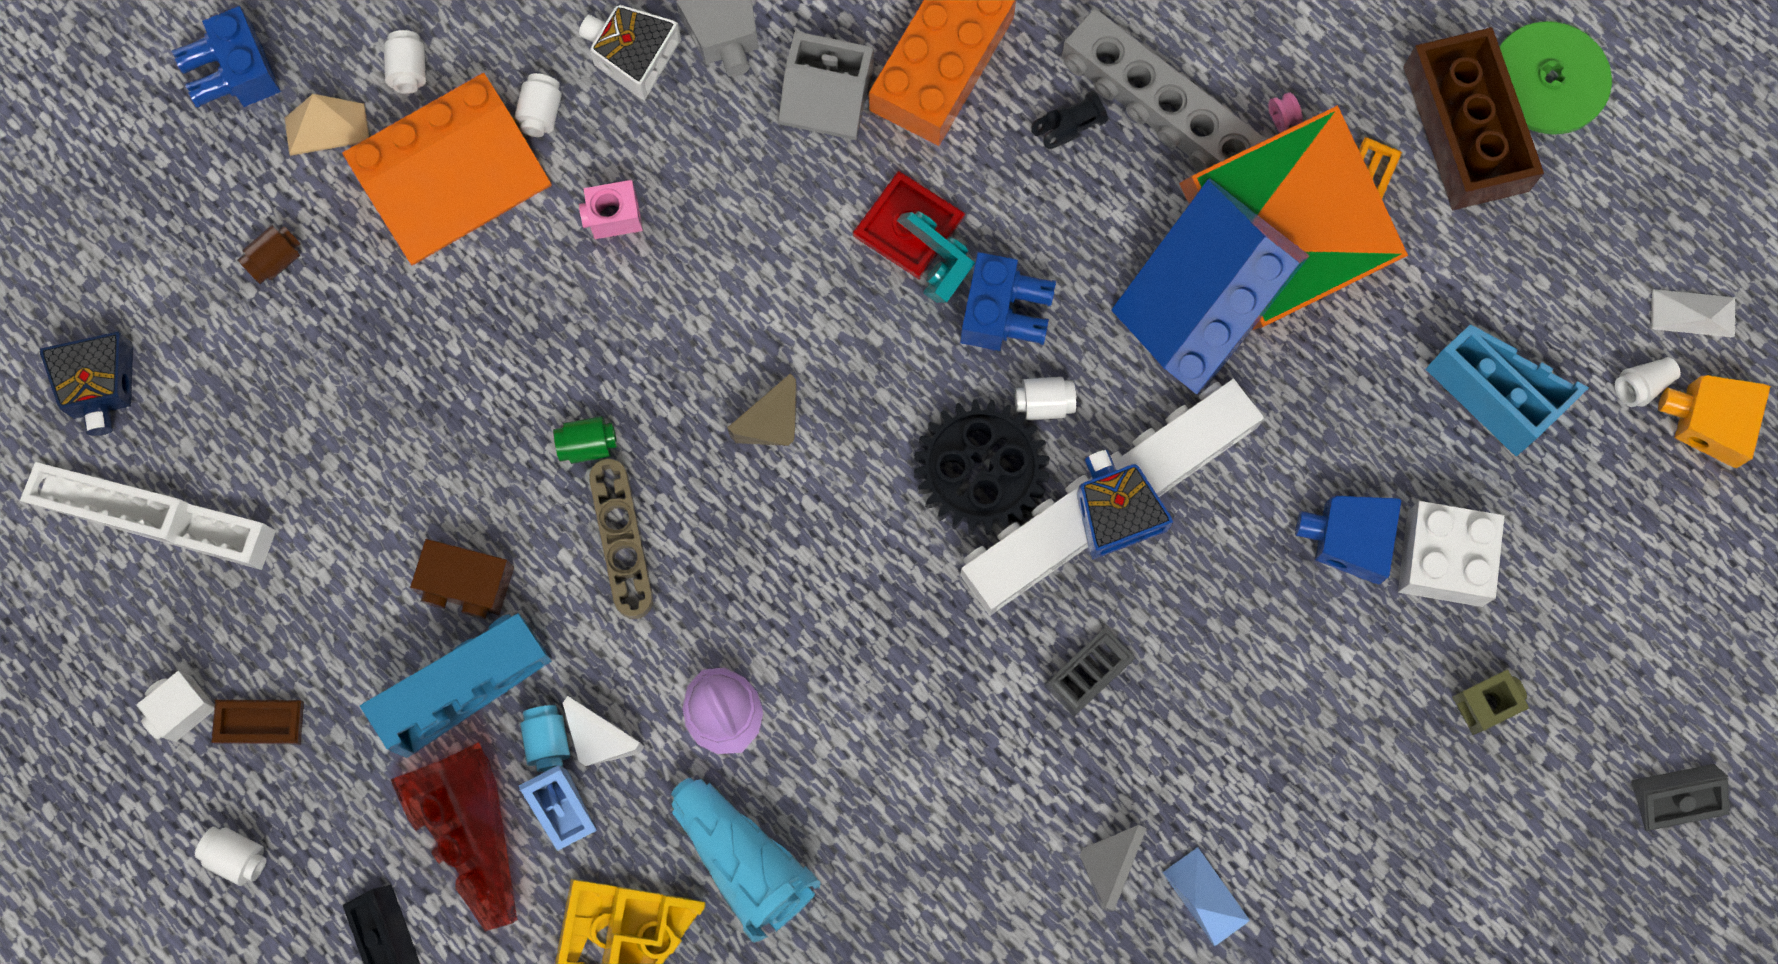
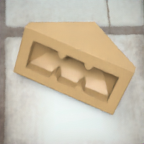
M312 94L285 117L290 156L358 144L369 138L365 105L363 103Z

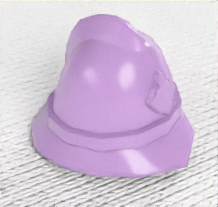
M726 668L704 669L687 686L682 709L686 728L696 743L716 754L742 753L758 735L762 721L763 710L757 691L746 678Z

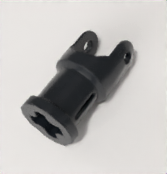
M1094 91L1086 93L1085 99L1067 108L1060 106L1035 120L1031 126V132L1035 136L1048 132L1043 139V144L1048 149H1054L1078 138L1079 132L1095 124L1099 126L1106 124L1108 117L1099 96ZM1052 138H1056L1053 143H1050Z

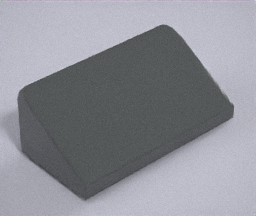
M1715 764L1631 780L1645 831L1730 814L1728 775Z

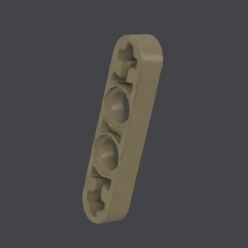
M603 459L592 467L589 474V482L613 601L616 609L624 617L639 619L650 612L653 606V593L630 481L624 466L619 461ZM611 469L614 475H620L619 479L614 480L615 493L618 497L625 493V499H610L605 484L598 483V479L604 478L605 470ZM601 498L610 499L601 504ZM616 508L624 509L629 514L627 525L619 530H613L606 524L608 513ZM623 548H630L637 553L636 564L628 570L618 569L614 564L616 553ZM641 573L642 579H633L637 593L639 595L645 594V599L639 601L638 609L632 610L629 604H622V599L627 598L629 592L626 582L623 581L617 584V578L629 579Z

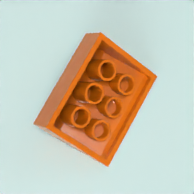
M484 72L342 152L411 266L552 186L512 116Z

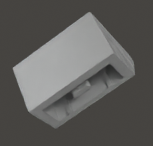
M795 31L785 67L778 123L780 125L856 140L874 71V47Z

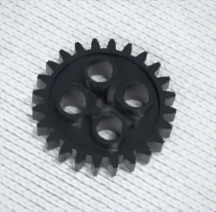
M974 399L971 411L966 412L963 406L957 403L955 417L952 418L943 410L940 415L942 426L933 422L928 424V431L933 438L927 436H920L919 445L927 451H918L914 455L916 462L925 465L914 469V478L926 479V481L918 486V494L931 493L925 507L929 509L939 505L941 508L938 512L937 520L941 521L948 515H951L953 517L952 529L954 530L960 526L962 521L968 523L970 535H973L977 524L983 525L986 535H990L993 523H998L1000 528L1004 530L1008 527L1009 517L1021 524L1024 519L1021 508L1032 512L1036 508V504L1031 497L1043 498L1045 490L1036 483L1048 482L1050 474L1039 468L1047 466L1050 457L1038 455L1037 453L1045 448L1046 442L1045 440H1032L1037 433L1038 427L1036 425L1026 429L1022 427L1026 416L1024 413L1017 416L1014 420L1009 417L1011 405H1007L999 413L995 412L994 400H990L986 410H981L977 399ZM982 431L989 437L990 441L984 446H975L968 441L967 436L971 432ZM1000 439H1004L1006 444L993 455L988 471L981 470L972 481L968 490L963 495H958L957 490L972 476L975 462L981 464L989 456ZM1008 456L1015 457L1021 462L1022 468L1017 472H1007L1001 467L1000 461ZM956 462L963 468L964 472L959 477L949 478L941 472V467L945 463ZM982 487L989 488L995 493L996 500L989 504H981L974 498L973 493Z

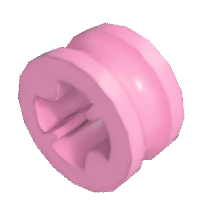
M1291 92L1284 94L1282 100L1277 97L1269 100V113L1278 132L1281 133L1289 129L1290 125L1294 127L1303 122L1300 105Z

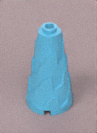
M687 778L674 788L671 793L674 798L672 802L673 815L692 840L702 862L710 872L725 901L742 923L743 931L751 941L758 942L768 937L761 929L768 923H770L775 931H778L814 897L815 893L811 890L810 886H813L814 889L820 888L821 882L806 866L803 867L784 847L769 838L751 819L740 814L710 783L706 785L702 779L694 781L692 778Z

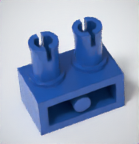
M240 6L203 20L202 22L207 32L204 33V38L172 50L175 61L183 74L214 61L220 64L218 67L219 71L185 84L197 108L229 94L232 97L236 96L243 107H246L281 92L255 28Z
M978 252L960 343L1001 351L1002 341H1007L1008 337L1044 345L1049 319L1012 313L1013 309L1009 308L1010 302L1014 303L1015 299L1051 307L1056 280L1050 281L1020 275V270H1017V259Z

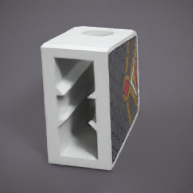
M622 5L614 8L606 22L592 15H587L579 30L580 37L593 42L590 53L594 65L643 100L647 98L681 41L677 22Z

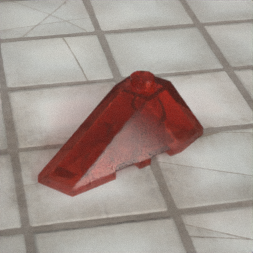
M477 742L390 779L406 817L415 831H418L425 825L438 843V846L431 852L438 864L445 861L459 873L460 876L457 877L455 882L456 890L483 929L488 931L516 922L517 913L497 782L491 770L490 761L484 754L480 743Z

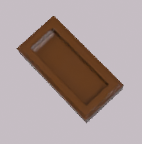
M215 700L211 743L301 745L304 701Z

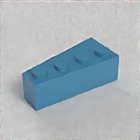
M519 613L514 616L507 614L500 617L488 627L489 630L485 633L464 641L452 652L359 705L386 749L409 758L552 662L526 620Z

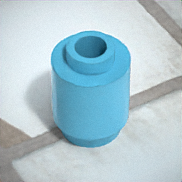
M539 706L524 711V721L520 723L527 765L536 766L537 772H546L558 765L563 767L562 760L568 759L570 752L563 715L558 714L557 706Z

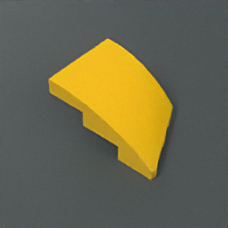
M571 879L555 964H585V962H578L587 939L594 942L597 946L604 948L602 964H663L681 943L682 936L697 915L702 913L705 908V902ZM608 926L606 942L604 944L597 939L596 935L600 930Z

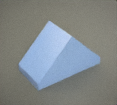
M558 765L519 785L521 793L557 851L597 831L569 771Z

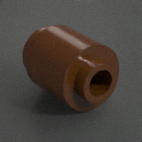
M271 225L242 250L245 254L237 261L261 285L266 279L272 281L301 256L295 250L301 243L285 226L277 230Z

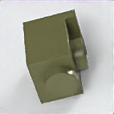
M1508 669L1452 696L1472 735L1485 731L1529 709L1525 701L1527 693L1523 684L1517 677H1512ZM1485 695H1492L1496 699L1497 706L1494 710L1489 706Z

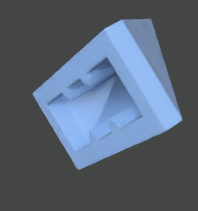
M1198 847L1162 872L1214 946L1250 921Z

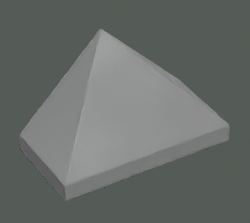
M1137 825L1082 849L1080 858L1101 909L1107 912L1115 910L1147 828Z

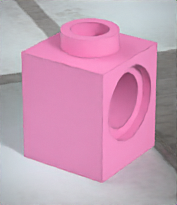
M632 180L583 188L586 203L579 204L580 217L583 228L590 227L595 239L643 231L637 194ZM608 206L619 208L612 216L600 215L602 210Z

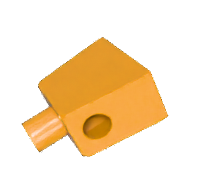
M1704 375L1689 384L1686 393L1667 387L1660 397L1658 411L1679 417L1674 438L1731 467L1738 468L1753 459L1771 386Z

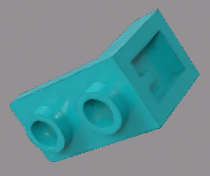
M919 211L916 214L912 212L901 214L897 221L946 260L945 263L939 262L931 270L926 279L930 284L923 294L936 303H947L975 262L966 255L968 249L962 243L952 237L945 239L935 231L937 224L927 215Z

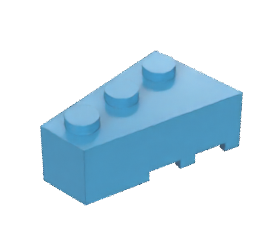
M1470 324L1439 353L1425 370L1513 455L1518 456L1589 387L1578 381L1573 385L1553 374L1552 367L1542 362L1539 365L1530 362L1516 354L1518 349Z

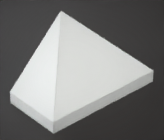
M1653 289L1651 329L1735 337V297Z
M569 696L564 700L563 706L577 757L583 765L588 766L640 754L644 746L640 742Z

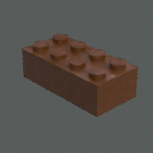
M1493 27L1415 45L1403 68L1452 211L1530 192L1543 176L1544 171Z

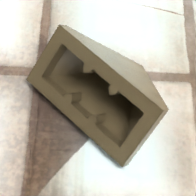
M791 373L727 427L730 438L735 443L789 446L794 441L798 389L796 379Z

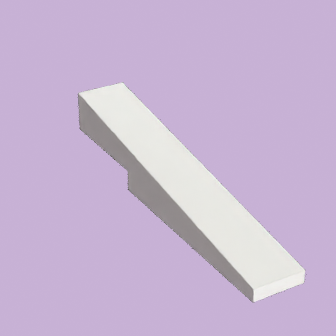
M35 462L20 499L21 502L259 570L263 568L276 530L261 522L191 505L181 499ZM46 478L39 495L38 486L40 482Z

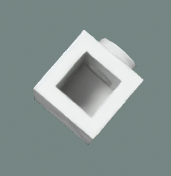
M177 671L168 679L164 678L155 682L146 690V697L137 704V707L145 716L141 720L145 729L156 739L162 737L177 742L211 714L215 707L214 703L194 678L181 671Z

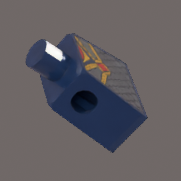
M113 332L40 348V355L59 409L73 419L84 417L87 435L101 436L111 433L113 429L110 411L131 407L132 342L120 332Z

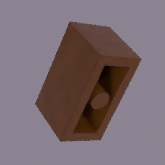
M425 539L410 588L417 594L422 595L420 602L445 609L447 602L461 605V612L466 615L486 619L488 613L500 615L514 566L507 559Z

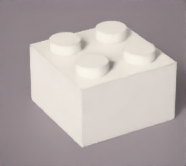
M1423 501L1417 502L1407 511L1398 593L1480 607L1496 599L1505 515Z

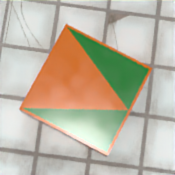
M1338 105L1179 183L1188 204H1190L1208 179L1213 180L1310 255L1252 330L1265 327L1408 256Z

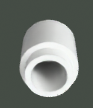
M398 30L391 32L387 37L388 41L384 44L385 83L398 93H414L418 90V87H422L426 83L424 44L420 41V36L413 31Z
M534 73L530 74L527 81L522 84L514 116V122L520 127L522 133L532 137H542L544 133L553 131L562 95L559 91L560 84L553 77Z
M1063 377L1022 379V387L1015 388L1014 390L1016 413L1023 412L1026 415L1025 420L1065 418L1066 414L1075 413L1076 390L1074 381H1064Z
M213 826L208 829L199 841L195 851V858L202 861V867L239 886L244 885L248 880L251 882L255 881L266 864V858L263 857L264 847L227 827L219 829Z

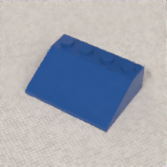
M1208 179L1111 311L1165 370L1195 394H1198L1215 378L1310 255L1213 180Z

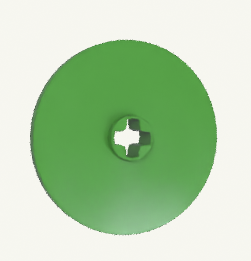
M1536 22L1517 29L1500 45L1501 53L1529 130L1543 134L1574 132L1592 122L1605 107L1612 88L1611 68L1600 46L1583 31L1559 22ZM1553 70L1558 76L1556 80L1549 83L1545 78Z

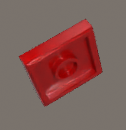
M898 171L853 231V237L917 279H920L938 253L897 221L903 213L912 212L916 214L919 211L931 218L937 224L935 231L947 239L952 236L965 218V213Z

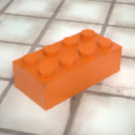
M923 0L869 91V111L940 146L1013 21L1016 0Z

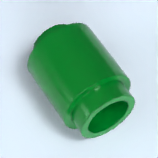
M603 416L563 423L562 428L553 429L555 448L560 462L569 460L571 464L611 457L610 448L617 447L613 423L606 424Z

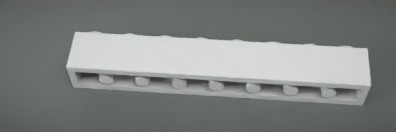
M1234 378L1223 386L1216 382L1199 395L1201 401L1190 409L1186 405L1179 407L1165 419L1168 424L1157 432L1153 428L1146 430L1132 442L1135 447L1122 456L1117 451L1110 456L1116 470L1137 464L1157 496L1160 497L1257 429L1264 417ZM1082 475L1065 488L1068 494L1057 502H1054L1052 498L1044 501L1031 512L1034 517L1022 526L1018 522L1011 524L997 536L1000 542L988 550L981 546L963 559L965 566L961 568L960 576L989 616L1088 548L1077 499V491L1082 483L1092 480V477L1088 479L1086 475Z

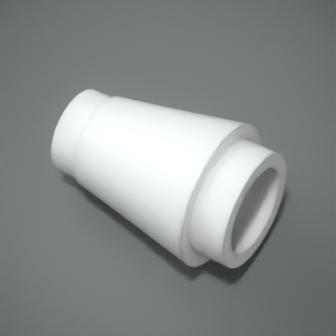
M1665 357L1661 360L1625 369L1615 381L1616 393L1619 399L1629 407L1646 406L1680 377V368L1675 360Z

